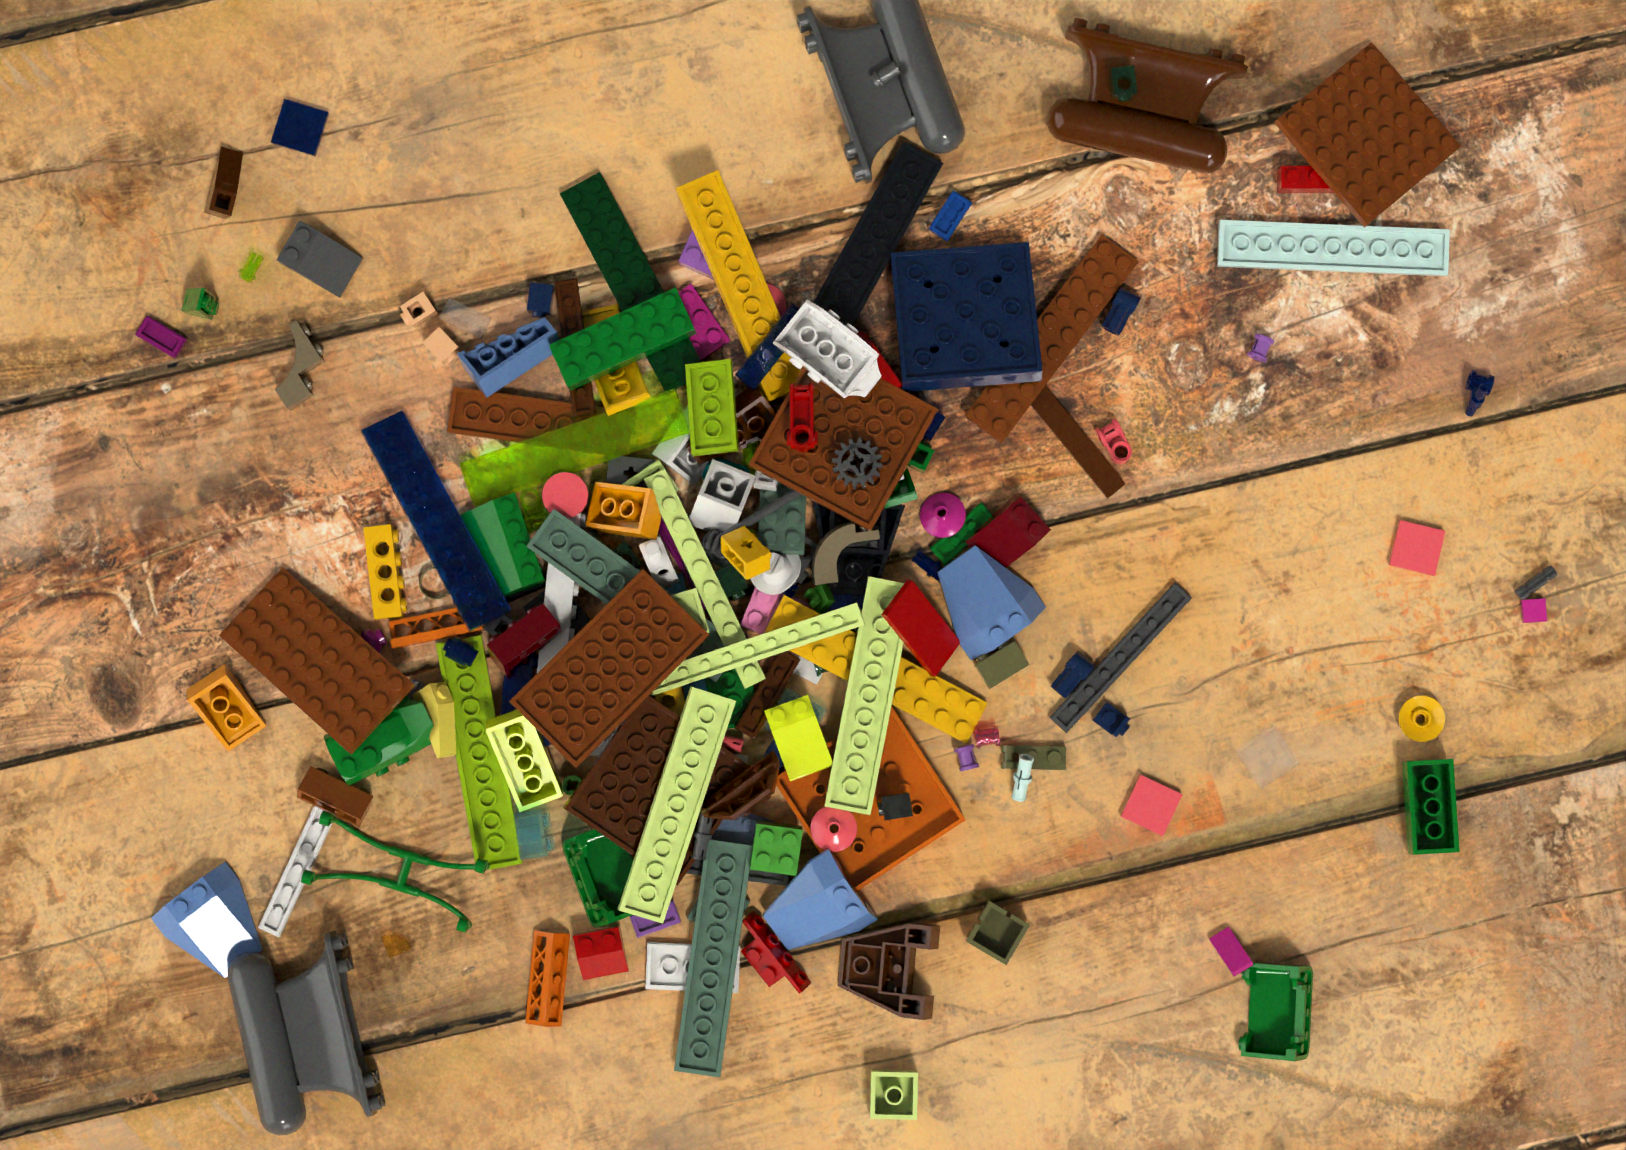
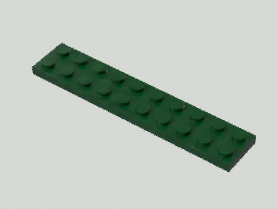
M600 172L560 193L622 311L664 293ZM689 338L647 356L666 395L686 385L685 364L701 362Z

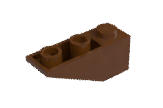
M220 147L204 213L223 219L231 217L238 190L243 158L242 152Z

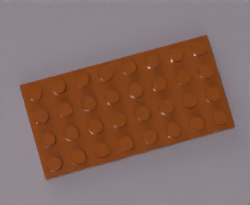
M283 567L219 635L351 755L415 686Z
M642 569L509 702L577 768L709 634Z

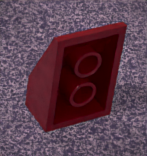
M1014 495L971 535L965 543L970 548L976 545L1007 568L1034 547L1051 529L1021 496Z

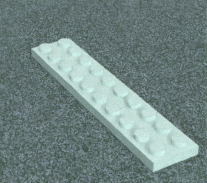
M1219 220L1217 267L1448 276L1450 229L1366 226L1364 228L1358 225Z

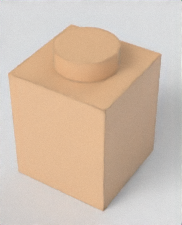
M440 327L423 342L443 365L447 362L449 364L454 362L458 358L456 353L461 350Z

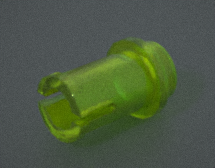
M250 252L243 269L239 270V278L249 283L252 280H256L255 274L264 260L263 257L258 255L255 263H253L256 257V253Z

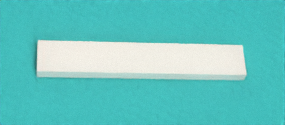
M315 806L258 927L277 937H281L305 885L301 883L302 874L305 869L312 870L333 824L331 823L329 827L319 824L320 815L324 810Z

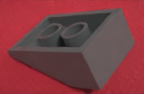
M300 220L277 258L281 265L341 298L363 260L359 255Z

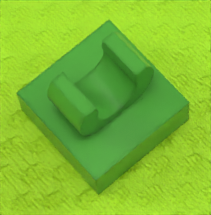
M828 584L816 585L815 588H810L804 594L810 601L809 606L819 614L825 613L836 601Z

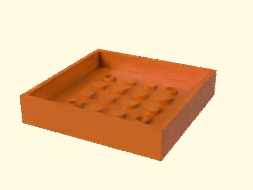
M892 706L871 815L851 812L857 824L856 837L849 847L842 851L832 852V854L841 865L844 876L857 892L966 820ZM837 737L826 744L832 762ZM831 767L793 781L789 780L785 770L778 775L776 786L819 852L822 853L825 850L814 842L810 826L814 815L825 807ZM823 785L825 792L822 794L817 793L816 787ZM909 793L912 809L915 805L921 807L919 814L913 813L912 810L913 816L884 820V816H879L877 802H882V796ZM832 824L829 829L830 832L836 833L839 828L836 824ZM861 843L863 850L856 852L854 850L855 844Z

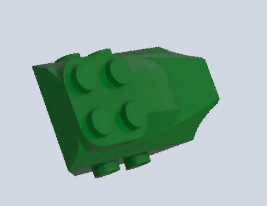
M406 695L352 755L329 734L324 735V740L339 773L349 786L374 774L379 777L389 772L388 767L395 763L399 767L409 762V756L431 745L429 736L434 724L423 702L409 699L408 695Z

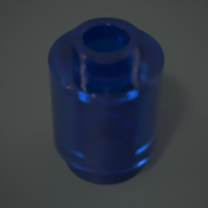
M457 636L454 639L448 638L443 647V650L446 651L445 657L462 666L467 665L471 667L479 651L474 648V645Z

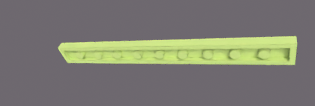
M663 469L644 478L643 480L647 488H651L654 491L661 517L695 588H697L698 594L723 646L746 640L747 638L666 470ZM758 661L734 668L744 689L766 679Z
M858 602L686 659L649 696L865 625Z

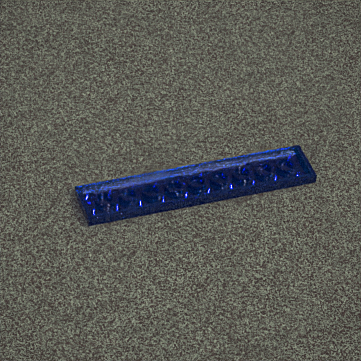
M403 410L362 429L361 434L468 631L471 632L511 612L509 604Z

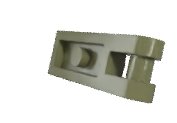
M1001 745V752H1003L1001 769H1017L1019 762L1012 761L1013 753H1019V756L1021 754H1029L1034 757L1032 769L1066 770V747Z

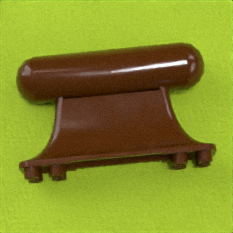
M1074 18L1072 26L1067 27L1065 39L1077 44L1087 57L1090 69L1089 99L1063 97L1050 107L1047 114V125L1053 137L1066 143L1199 173L1217 171L1224 164L1227 157L1228 146L1226 140L1219 131L1196 124L1207 97L1218 84L1227 79H1242L1248 69V66L1244 64L1245 56L1232 54L1229 60L1221 59L1223 51L1218 49H1209V53L1206 55L1192 54L1118 37V35L1109 33V25L1097 23L1094 30L1086 28L1088 21Z

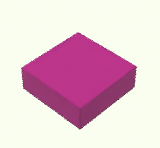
M1546 598L1521 600L1522 623L1547 622Z

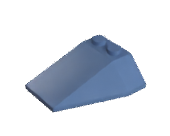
M976 545L937 572L955 635L970 660L996 649L1031 624L1046 608L1031 586Z
M829 848L809 860L763 913L764 919L787 950L859 932L878 920V917L866 900H861L844 876L841 865Z
M227 862L222 863L163 906L151 918L167 939L224 978L227 977V969L236 956L245 952L259 953L263 950L240 879Z

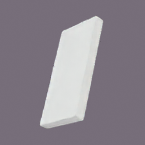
M647 942L645 989L685 991L692 944ZM740 946L738 950L733 993H738L739 991Z

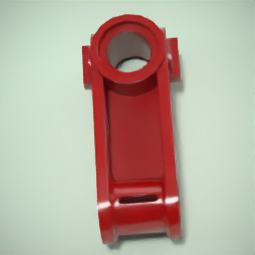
M810 382L809 385L790 383V432H787V446H791V449L799 452H807L815 448V445H818V431L814 429V382ZM806 434L809 438L805 443H799L796 440L797 436Z

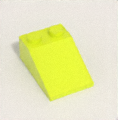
M808 695L764 711L790 781L832 766L833 762Z

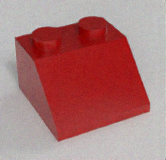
M620 925L573 935L576 956L583 980L629 971Z

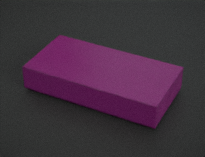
M149 316L145 317L135 334L174 359L177 358L187 341L183 336Z

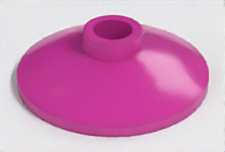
M937 493L930 496L923 503L920 510V521L923 528L930 535L938 538H947L958 533L966 519L963 503L958 497L950 493ZM940 510H945L946 514L945 516L940 517L938 516V512Z

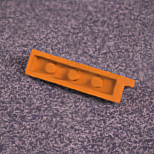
M480 603L389 621L392 637L390 642L393 649L479 632L485 628ZM476 609L478 621L467 623L461 619L467 610ZM461 612L459 617L453 613ZM447 614L457 619L451 627L445 628L439 624L442 617ZM438 617L437 621H434L431 618ZM423 619H428L434 623L431 630L427 632H421L416 627ZM414 621H416V623L414 624V626H412V625L409 624V622H414ZM405 624L412 629L407 636L397 638L395 625Z
M534 930L526 1024L543 1027H561L570 941L569 933ZM542 936L547 937L544 949L541 946ZM541 960L544 963V970L542 972L539 970ZM539 983L542 987L540 995L537 994V986L539 985ZM537 1007L540 1011L539 1020L534 1019L535 1009Z

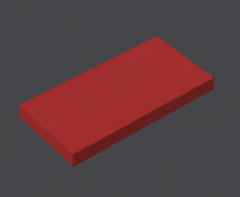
M907 580L881 614L930 676H937L960 644L957 636L913 580Z

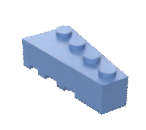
M544 317L517 328V332L513 334H502L497 337L498 340L486 345L483 342L476 345V349L467 353L461 351L456 354L464 370L483 394L489 397L553 355L549 345L559 341L560 338L553 326Z

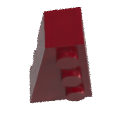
M542 603L539 606L536 605L530 608L526 616L521 620L517 619L510 623L507 627L508 629L502 634L494 635L489 640L487 648L493 662L509 680L513 676L511 671L520 663L525 665L530 661L527 656L537 649L541 651L562 631L561 626Z

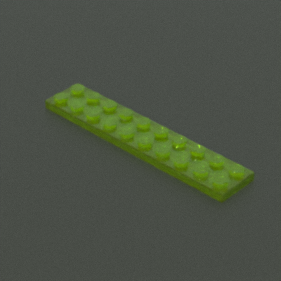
M672 389L649 397L635 406L610 416L605 412L461 462L459 465L473 506L476 507L508 494L517 493L546 483L555 474L562 472L575 473L690 433V428L677 390Z

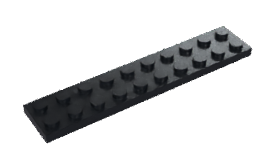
M904 141L902 142L815 298L814 304L826 312L829 309L835 312L840 317L839 322L846 326L849 323L854 326L888 265L891 253H894L943 166L941 161Z

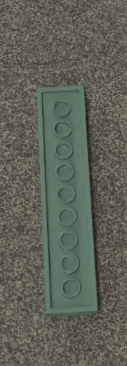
M555 509L552 510L526 546L606 605L640 572V570ZM663 588L669 595H673L672 593H670L669 591H667L665 588ZM706 619L710 632L708 633L709 636L686 659L724 647L713 623ZM722 673L708 678L716 683Z
M714 839L709 840L706 860L703 861L674 1071L721 1077L753 845Z

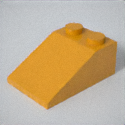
M225 664L186 689L187 701L227 751H230L266 727V723L250 698Z

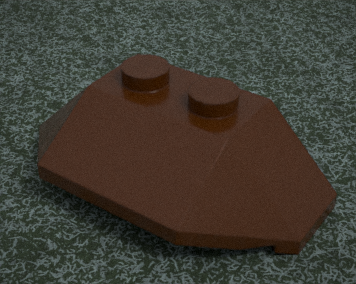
M774 750L704 800L700 810L705 818L738 820L749 815L753 808L760 803L767 802L771 795L775 793L780 761Z

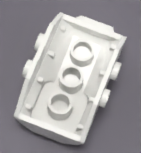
M806 300L773 344L791 357L789 361L798 369H801L803 366L809 371L807 375L817 383L821 380L843 398L854 395L866 397L882 376L877 362L879 353L857 335L859 331L849 323L845 326L839 322L840 317L830 309L826 312L818 305Z

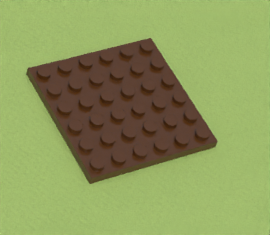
M648 696L620 724L563 808L635 857L680 716L651 696ZM721 746L704 800L751 766ZM698 816V819H697V822H696V825H695L693 834H694L695 831H697V825H698L699 816ZM713 818L710 834H714L723 819ZM693 834L676 883L677 886L696 860L691 858L695 842Z

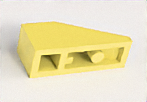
M446 681L430 683L413 694L412 697L415 701L423 702L434 724L429 739L437 758L456 755L454 701Z

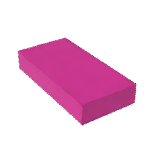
M1229 927L1209 938L1233 977L1253 965L1252 960Z

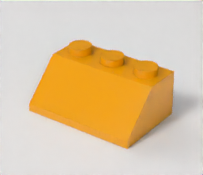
M595 482L585 527L601 533L657 540L661 514L653 489Z

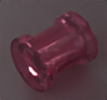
M994 726L993 729H974L977 749L984 745L995 744L1000 746L998 726Z

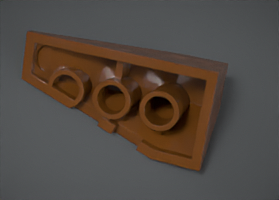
M756 383L735 397L738 445L740 450L747 448L748 444L756 441L761 442L777 414L771 402L768 401ZM689 443V444L686 446V449L690 452V454H691V443ZM726 453L694 456V459L698 464H702L724 456Z

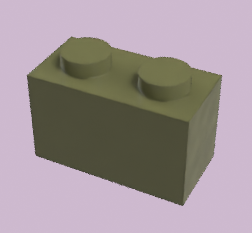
M1007 640L997 647L998 651L990 656L988 652L977 658L978 664L974 666L988 689L1030 665L1015 641L1010 643Z

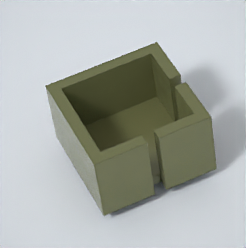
M988 900L978 916V919L981 920L980 924L974 923L965 941L1007 965L1030 924L1012 913L1006 916L1008 911Z

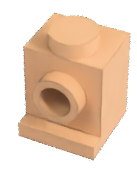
M421 292L400 306L403 311L400 316L407 326L412 324L414 328L438 314L424 292ZM415 309H422V314L420 316H415Z

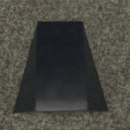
M813 501L820 540L833 528L847 522H852ZM899 504L883 509L873 527L879 530L880 539L851 543L840 552L837 559L838 582L828 583L832 593L865 595L868 576L882 578L905 505ZM855 523V530H859V528H858L859 525H857L856 523Z

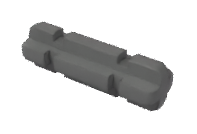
M1548 566L1542 570V573H1538L1525 582V585H1521L1515 590L1518 598L1521 600L1526 599L1530 596V593H1534L1548 583L1547 580L1550 581L1557 576L1556 570L1552 566Z

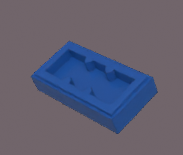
M953 190L928 230L948 242L969 210L972 202Z

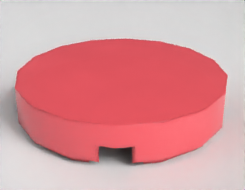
M567 472L558 473L549 478L542 492L543 503L549 513L555 509L567 519L576 517L583 512L589 496L587 486L583 480L577 475Z

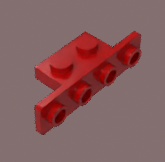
M752 911L742 920V923L754 936L755 940L744 947L741 953L768 987H771L785 976L800 994L811 984L807 974L796 964L792 955L784 949L777 936L765 925L764 920L755 911Z

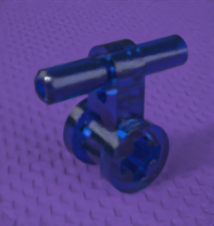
M1473 369L1470 371L1465 389L1470 390L1469 405L1465 411L1467 416H1473L1476 410L1482 406L1485 396H1488L1492 390L1495 376L1481 375Z

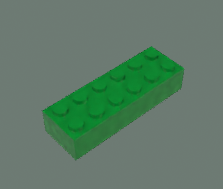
M675 287L550 344L549 347L568 389L572 391L697 333Z

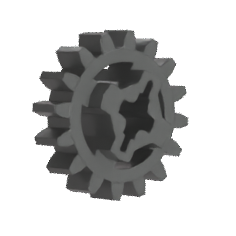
M861 438L858 439L857 443L849 439L848 446L841 443L842 451L835 450L838 458L832 459V463L837 465L832 468L833 473H840L837 476V480L844 479L845 487L852 483L855 490L858 484H861L862 488L865 489L866 482L874 484L873 476L880 477L877 469H883V464L877 461L882 459V455H875L878 447L870 448L871 441L868 440L865 444H862ZM858 449H862L869 454L864 455L858 452ZM850 452L848 459L842 463L843 457L846 453ZM854 455H856L859 462H862L860 467V473L858 471V468H856V466L853 465L855 460ZM873 465L870 473L865 476L867 467ZM851 472L854 475H856L857 478H852L848 476L846 473Z

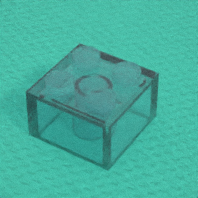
M545 809L514 813L520 860L552 855L551 851L555 850L553 836H549L548 827H552L550 813H546Z

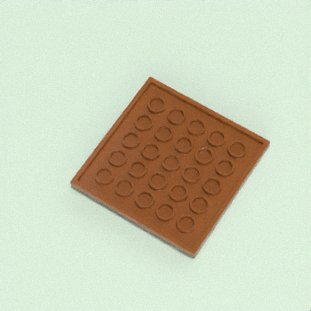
M1372 42L1274 122L1364 228L1461 147Z
M802 367L794 384L809 385L810 382H814V429L818 431V445H815V448L807 452H799L791 449V446H787V432H790L789 391L748 466L857 525L872 531L938 409L881 378L866 397L854 395L843 398L821 380L817 383L807 375L809 371ZM800 434L796 440L799 443H805L809 436ZM861 438L862 444L869 440L871 441L870 448L878 447L875 455H882V459L877 462L883 464V469H877L880 477L873 476V485L866 482V488L863 489L861 484H858L855 490L852 483L845 487L844 479L837 480V476L840 473H833L832 468L837 465L832 463V459L838 458L835 450L842 451L841 443L848 446L849 439L857 443L858 439ZM858 449V452L864 455L869 454L862 449ZM850 452L846 453L843 457L842 463L848 459ZM854 455L855 460L853 465H855L856 468H858V471L860 473V467L862 462H859L856 455ZM873 465L867 467L865 476L870 473ZM851 472L846 473L848 476L852 478H857V476Z

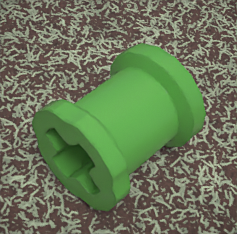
M577 775L566 777L563 780V791L567 795H572L575 790H568L567 787L570 785L568 781L571 779L573 782L578 781L580 784L582 781L581 777Z

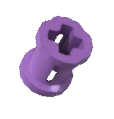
M1256 333V340L1251 351H1248L1247 356L1266 363V355L1270 345L1274 344V340Z
M974 744L954 749V752L958 754L961 766L959 768L960 772L979 767L973 751Z

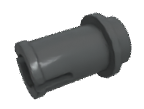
M892 61V63L879 71H873L874 74L870 77L878 88L880 86L884 87V83L898 74L900 75L901 72L896 63Z

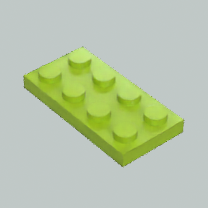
M724 359L685 364L691 455L694 457L739 451L732 360Z

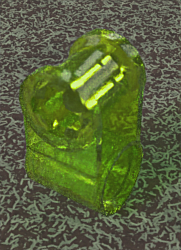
M530 488L521 493L520 503L530 534H533L535 530L541 527L549 514L544 506L541 494L537 490ZM528 493H534L537 496V502L532 506L525 503V496Z

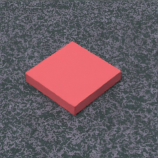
M1399 520L1389 565L1435 576L1445 531Z
M1139 775L1121 817L1164 836L1183 794L1143 775Z

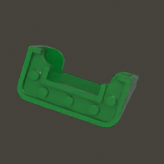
M595 829L564 840L562 843L563 852L591 925L594 928H598L631 916L632 914L618 910L633 864L631 854Z
M1253 962L1251 967L1242 971V979L1245 980L1247 985H1250L1248 1032H1245L1238 1042L1241 1056L1285 1061L1307 1059L1310 1049L1313 989L1312 967L1308 965Z

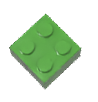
M756 820L750 870L797 876L803 827Z

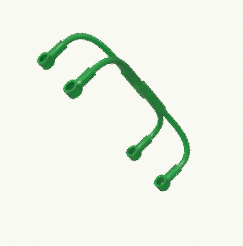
M322 811L319 824L329 827L331 823H336L366 843L387 851L390 855L403 858L402 867L397 881L385 877L379 878L355 873L316 874L305 869L302 874L301 883L311 885L313 882L321 879H357L379 883L380 886L416 897L427 898L448 909L460 918L457 923V931L466 933L472 927L470 919L457 908L430 893L422 891L421 888L406 884L412 862L426 866L433 865L450 869L474 870L484 874L490 868L488 860L478 858L476 864L449 863L433 860L419 853L377 842L338 819L333 813Z

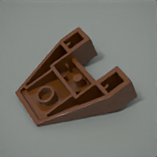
M913 923L842 939L838 987L899 1017L918 1020L932 1019L934 995L912 993L916 948L938 949L940 926Z

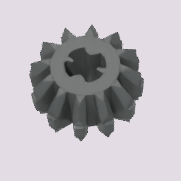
M715 529L713 531L709 530L701 542L709 561L714 562L715 565L719 564L721 567L730 566L731 563L721 553L722 532Z

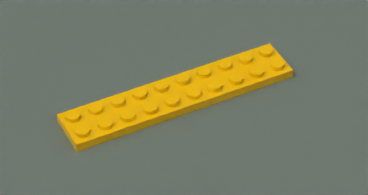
M715 170L678 186L675 190L760 389L768 401H771L790 391V383L795 382L801 369L794 366L789 361L791 357L773 344L785 326L719 170Z
M783 595L764 633L820 614ZM848 630L789 651L848 682L857 633ZM901 657L892 705L967 744L988 703L938 676H930L925 669Z

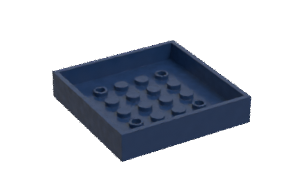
M1029 242L891 253V273L903 391L911 392L1041 381L1042 362ZM1000 278L1001 282L996 283L993 279ZM930 283L932 287L926 288L924 285ZM1005 342L1008 346L1001 347L1000 343ZM937 348L939 351L932 353L930 349Z

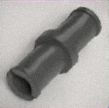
M701 811L699 813L697 831L693 834L695 842L691 858L706 860L709 840H712L710 832L713 818H705Z

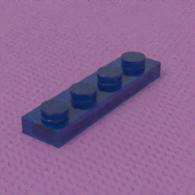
M791 304L736 372L735 375L751 390L758 386L784 353L773 342L799 310L796 305Z

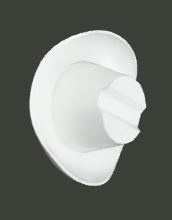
M773 552L771 553L770 570L750 579L759 591L769 595L780 594L789 589L798 579L801 570L800 557L798 555L777 554Z

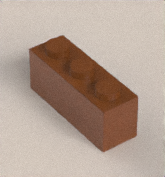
M310 766L297 790V798L324 811L333 813L334 816L357 827H360L373 801V796L368 790L360 787L355 788L351 785L348 786L343 778L330 776L326 770L319 767L314 768Z

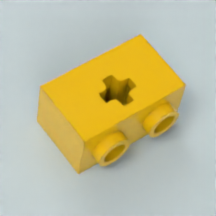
M745 526L721 536V553L746 580L770 570V550L767 546H763L753 532L751 533Z

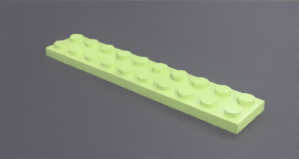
M868 576L861 611L865 625L858 627L826 793L825 807L871 815L904 643L881 614L904 583Z
M692 686L690 687L618 906L619 911L663 924L736 703L735 700Z

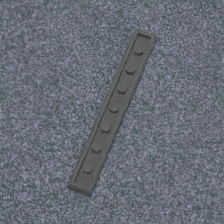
M1173 583L1049 718L1067 733L1192 597L1178 584Z

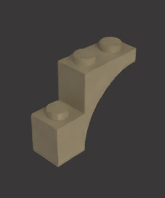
M297 320L289 325L295 339V361L287 378L275 388L286 408L290 411L314 396L311 392L313 389L312 384L307 377L302 378V376L325 362L321 357L324 355L323 350L317 342L313 344L309 338L312 335L305 323L301 325Z

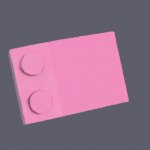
M755 587L740 626L758 634H763L783 595L812 610L814 609L809 606V603L783 592L769 595Z

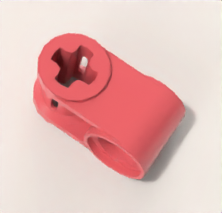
M1116 418L1112 420V423L1101 429H1095L1100 443L1106 449L1113 463L1125 464L1132 454V449ZM1119 447L1124 448L1127 456L1125 458H1118L1114 453L1115 449Z

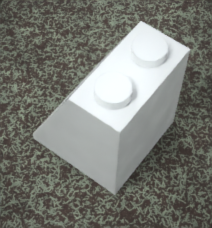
M712 459L689 518L692 526L707 532L714 529L724 532L736 525L756 476Z

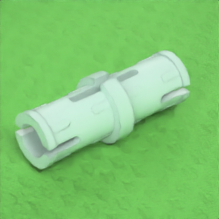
M1021 754L1019 756L1017 772L1013 776L1015 783L1011 798L1015 801L1023 802L1026 800L1028 784L1032 781L1031 769L1034 757L1029 754Z

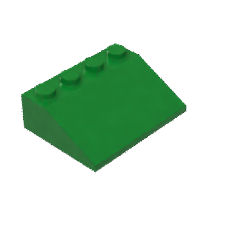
M515 492L491 500L452 518L481 605L546 583L538 555L526 547L532 537Z

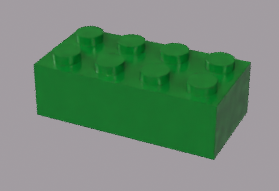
M1454 760L1402 761L1408 854L1460 852Z

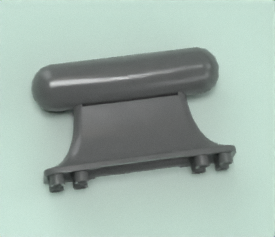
M871 0L872 9L878 23L856 28H840L826 24L815 15L810 6L804 8V13L796 15L800 33L810 32V35L804 37L805 47L809 55L817 52L820 62L823 63L850 137L849 143L843 144V150L848 162L854 159L857 161L856 165L851 166L855 183L863 180L865 184L871 183V167L879 150L890 139L911 127L916 126L922 144L933 153H949L958 148L963 142L965 127L918 0ZM894 61L901 74L884 83V87L880 86L877 88L870 77L874 74L873 71L877 72Z
M336 931L326 933L324 935V950L318 961L305 972L283 982L276 983L270 960L257 952H245L236 956L227 969V979L260 1121L264 1129L271 1134L278 1136L289 1135L296 1132L303 1125L306 1119V1108L302 1093L335 1091L347 1094L360 1103L367 1117L374 1116L377 1110L385 1106L383 1093H374L373 1087L380 1083L378 1070L369 1071L347 983V972L354 969L351 956L343 957L341 949L348 947V939L345 933L338 935Z

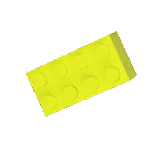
M518 710L486 721V733L519 812L563 796L562 783L541 733Z

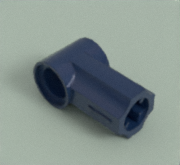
M1120 287L1111 304L1113 306L1101 327L1119 336L1129 316L1136 309L1141 297Z
M1077 651L1066 663V668L1058 675L1050 687L1066 699L1078 683L1083 681L1096 665Z

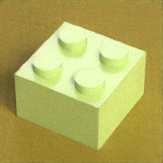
M871 1069L870 1119L917 1120L918 1071Z

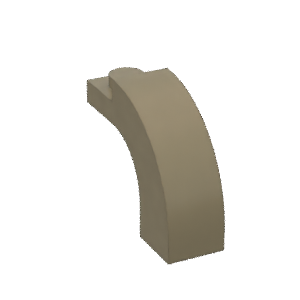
M847 522L825 534L818 543L812 558L813 583L820 585L838 582L837 559L840 552L851 543L880 539L879 530L873 528L872 531H869L861 526H858L859 530H855V523Z

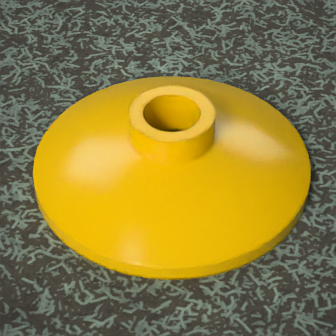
M1415 696L1408 699L1402 705L1398 716L1399 726L1402 732L1411 740L1417 742L1430 741L1436 738L1443 730L1445 713L1442 706L1435 699L1428 696ZM1419 714L1424 717L1422 723H1418L1416 720Z

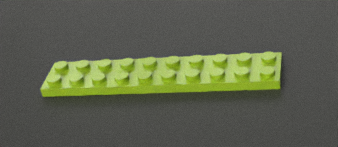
M479 635L436 643L442 682L446 681L454 701L456 760L475 864L478 858L488 860L490 864L488 870L523 864L510 788L485 730L486 721L497 717L483 637Z

